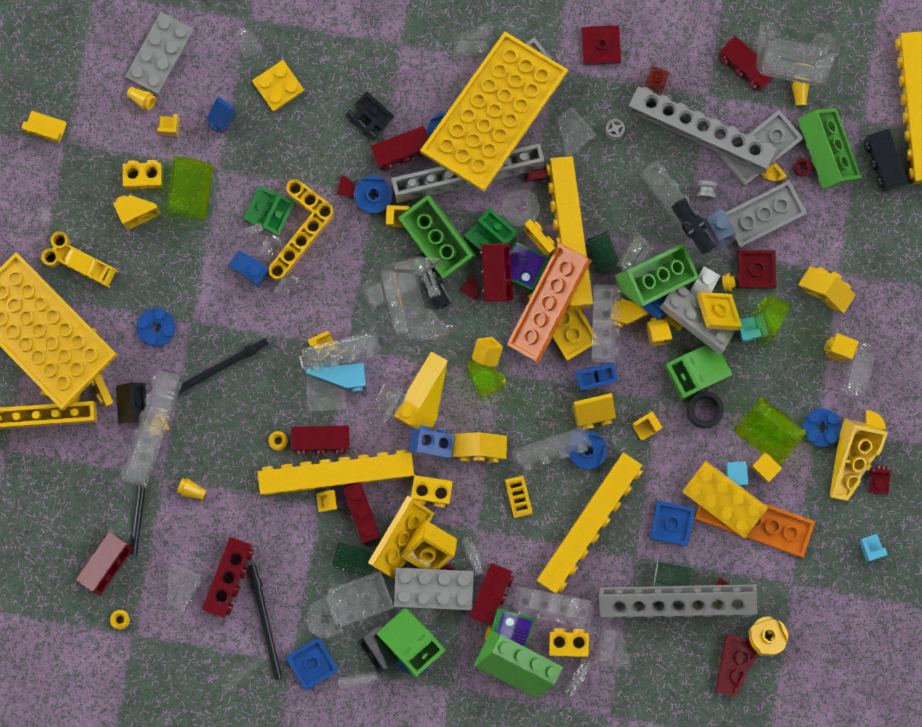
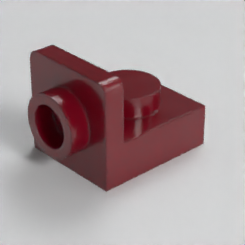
M876 465V468L871 469L868 493L888 495L892 470H887V466Z

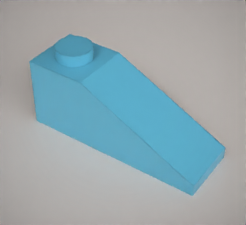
M364 363L306 369L308 376L346 390H351L352 393L362 392V388H366Z

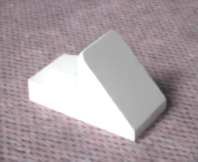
M703 267L699 278L695 281L690 292L695 296L700 292L712 293L720 275Z

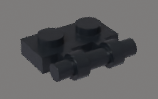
M367 91L354 104V107L359 111L354 114L349 110L345 115L350 119L349 122L353 126L356 125L363 131L362 134L364 136H368L372 140H375L378 136L373 131L375 127L383 131L395 118L391 112ZM363 116L371 121L368 126L361 120Z

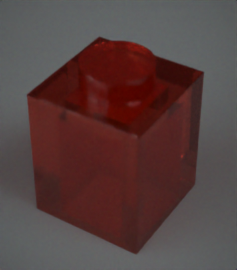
M652 66L644 87L662 94L670 72Z

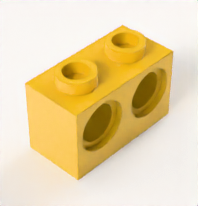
M132 160L128 161V164H123L124 189H163L162 164L158 163L157 160H147V163H139V161ZM137 171L138 176L136 178H129L130 172ZM150 171H157L156 177H148Z
M837 333L826 341L824 346L825 356L847 364L853 359L859 341Z
M414 475L411 498L422 505H426V502L434 503V507L445 508V505L450 503L453 481ZM425 486L428 492L424 496H419L416 492L417 488ZM444 489L447 495L445 498L439 499L435 495L436 491Z
M554 628L553 632H549V656L588 657L589 633H585V629H573V633H568L563 628ZM558 636L564 639V646L561 648H557L554 645V639ZM576 637H580L584 641V645L580 649L573 645Z

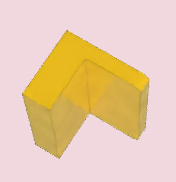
M31 111L28 121H23L21 129L25 133L60 144L67 123Z

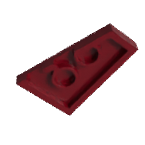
M725 635L716 693L731 696L737 695L757 655L749 639Z

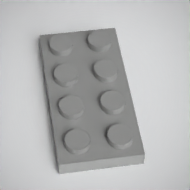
M160 12L125 78L159 95L190 40L194 28Z
M780 110L749 133L755 136L758 141L763 143L769 142L777 149L770 166L803 140L801 134ZM738 142V143H737L736 145H734V146H735V147H741V146H742V143H741V142ZM757 149L750 150V153L752 155H758L759 151ZM724 155L720 157L744 186L762 173Z
M790 180L725 212L736 232L735 242L739 249L807 214Z
M684 286L668 293L659 307L719 355L725 350L736 331L707 329L697 296Z
M396 568L394 607L472 611L474 571Z

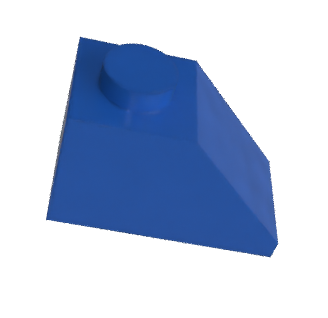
M219 96L211 108L207 121L209 128L216 133L221 131L224 134L237 114L234 107Z
M240 250L228 264L229 267L257 287H260L269 274L267 267Z

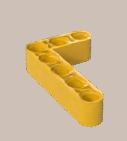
M297 179L288 182L286 186L288 195L310 212L311 215L270 265L269 274L274 281H282L287 277L334 217L333 207ZM293 186L301 188L296 194L291 193L290 189ZM313 197L315 198V203L307 205L305 203L306 199ZM323 209L330 210V214L326 217L321 216L320 212ZM312 223H316L319 226L314 232L308 229ZM304 238L307 240V243L304 246H298L296 244L297 240ZM293 253L295 258L292 261H286L285 255ZM275 268H282L283 273L280 276L273 275V270Z

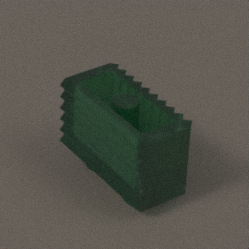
M607 231L586 239V255H591L593 260L591 267L594 273H598L599 277L621 269L622 265Z
M339 542L332 564L336 566V570L345 573L347 569L354 571L353 575L365 578V575L370 576L373 566L368 562L374 552Z
M655 562L652 585L692 586L695 569Z

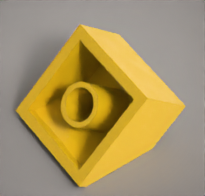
M132 195L120 196L113 203L127 231L161 215L155 203Z
M612 393L576 401L572 405L577 428L582 427V430L594 428L593 425L601 423V426L612 424V420L616 419Z
M426 520L414 531L401 553V557L420 569L439 570L455 556L457 539Z

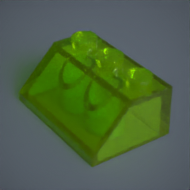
M173 157L166 208L168 216L206 220L213 164L193 158Z
M772 294L768 298L764 297L754 311V314H756L757 329H760V339L765 347L774 339L791 307L790 304Z
M471 360L466 362V371L483 403L504 392L506 380L502 372L498 373L495 368Z
M763 397L756 401L734 429L737 435L762 454L767 453L779 465L795 449L807 432Z

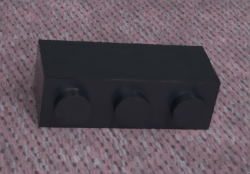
M886 129L867 135L863 145L866 153L869 152L871 156L870 166L872 170H876L878 187L882 188L883 192L904 186L908 180L890 130Z

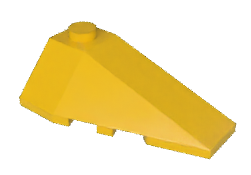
M430 352L394 414L396 420L411 428L419 429L421 425L431 427L432 429L438 416L448 360Z
M844 419L838 439L830 497L846 501L850 499L860 484L861 477L866 470L869 471L872 466L870 464L876 455L879 456L883 450L888 434L887 431L863 422Z

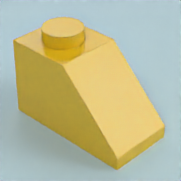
M616 297L608 321L612 322L611 325L622 328L623 325L628 326L650 314L635 302Z
M661 317L658 320L651 318L650 322H647L646 327L650 347L670 343L672 335L667 319L662 320Z

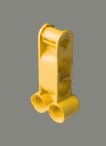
M55 232L51 236L50 240L53 248L44 250L41 256L46 266L55 268L62 264L84 276H88V278L105 287H111L109 284L115 273L119 272L118 270L70 246V240L65 233ZM58 238H65V243L63 245H56V240ZM50 254H55V261L52 263L47 262V257Z

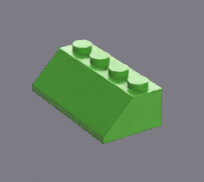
M836 108L814 110L798 118L800 130L804 135L806 147L811 154L812 163L816 168L819 182L823 189L834 188L862 178Z
M425 196L398 217L443 279L460 270L477 257L433 196Z
M684 243L615 275L622 293L640 307L699 278Z
M492 630L474 664L475 667L536 698H539L555 685L563 668L557 663Z

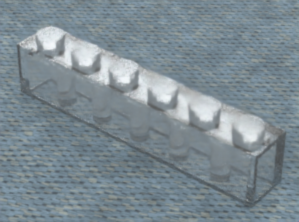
M161 370L154 374L151 385H153L151 393L148 392L146 395L145 403L147 404L145 410H142L139 416V428L135 429L133 445L127 451V463L121 468L120 476H122L121 480L123 482L147 489L183 383V379L180 376Z

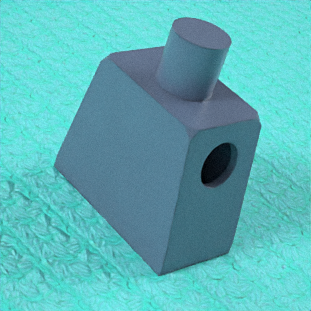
M723 209L702 218L709 235L717 245V250L735 242L736 232Z

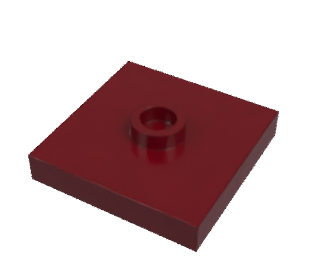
M619 25L581 27L583 65L621 63Z
M776 250L737 251L738 289L777 288Z

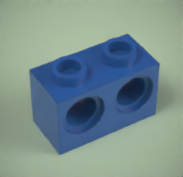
M611 362L574 371L578 390L618 382L615 365Z
M420 425L419 429L412 428L408 451L451 458L455 435L448 434V430L437 429L435 432L431 431V427ZM423 435H424V437H425V442H424V444H422V441H421ZM440 439L442 440V446H441V447L439 446V440H440Z

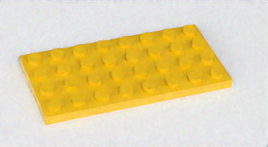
M504 31L420 150L421 154L485 192L565 78L568 69Z
M17 252L0 267V347L64 411L118 354Z

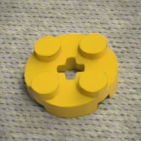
M766 616L758 619L748 631L750 643L760 656H775L786 647L788 631L782 622L772 619L773 617ZM765 632L772 634L771 641L765 638Z

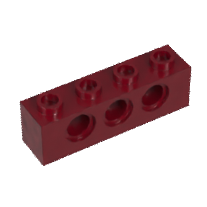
M229 537L202 610L225 618L226 615L230 616L234 606L231 604L233 597L237 598L241 588L238 586L240 578L244 579L248 568H245L247 560H252L255 552L252 549L253 545ZM234 555L241 556L242 560L239 565L232 564L231 559ZM227 573H233L235 577L234 581L230 584H227L224 580ZM221 591L227 593V599L224 602H220L217 598L218 593Z

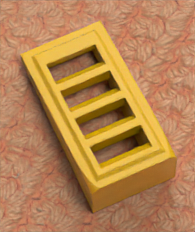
M524 475L505 480L514 518L533 514ZM520 482H521V485H522V486L515 487V488H511V487H510V485H513V484H516V483H520ZM523 490L524 493L516 496L512 495L513 492ZM525 498L524 502L514 503V500ZM527 505L528 509L516 511L517 507Z

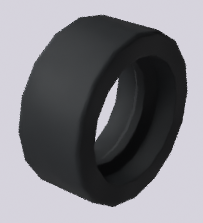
M709 391L699 392L688 402L687 416L696 427L703 429L711 428L717 425L723 417L724 404L715 393ZM701 399H709L716 405V415L710 421H702L694 413L695 404Z

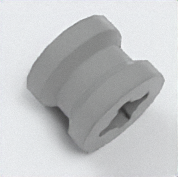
M619 119L610 120L606 125V136L610 140H619L624 134L625 126Z
M699 181L698 187L700 189L697 193V198L716 199L714 192L717 183L713 181Z

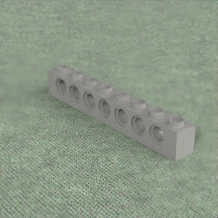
M638 86L628 106V112L759 172L767 173L777 150L771 143L760 142L751 134L745 135L733 126L727 127L723 125L718 119L707 118L704 113L697 110L692 111L683 103L676 104L665 95L659 96L647 87L641 88ZM649 102L656 104L654 108H649L646 105ZM666 110H671L673 114L671 116H666L663 112ZM682 118H688L690 119V122L688 124H684L680 120ZM706 126L708 130L702 132L698 130V127ZM721 133L725 138L720 140L715 135ZM739 141L742 143V146L735 147L732 143ZM757 149L759 154L752 155L750 150Z
M540 143L514 149L493 181L544 169V157ZM442 166L391 178L397 203L473 186Z
M757 584L602 587L599 593L600 617L613 619L616 617L653 618L655 616H664L671 618L674 616L693 617L698 615L712 617L714 615L726 617L733 615L752 616L757 614ZM715 600H720L721 603L717 604V603H714V601H715ZM734 600H740V601H742V602H740V603H734L733 601H734ZM660 601L663 604L657 605L655 602ZM681 601L682 604H675L674 602ZM694 601H701L702 603L696 604ZM622 602L624 605H617L616 603ZM636 602H642L643 604H642V605H637V604H635V603H636Z

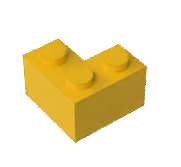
M810 266L798 284L807 294L821 299L829 308L843 314L856 296L851 290V286L841 280L842 276L836 272L829 273L822 267L815 268Z
M482 432L453 434L455 437L452 457L460 458V462H471V458H473V461H485L487 459V463H498L499 459H506L507 436Z

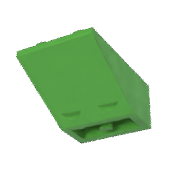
M708 345L689 352L664 366L681 401L733 375L722 353L719 355Z
M406 607L376 633L414 677H417L446 651Z

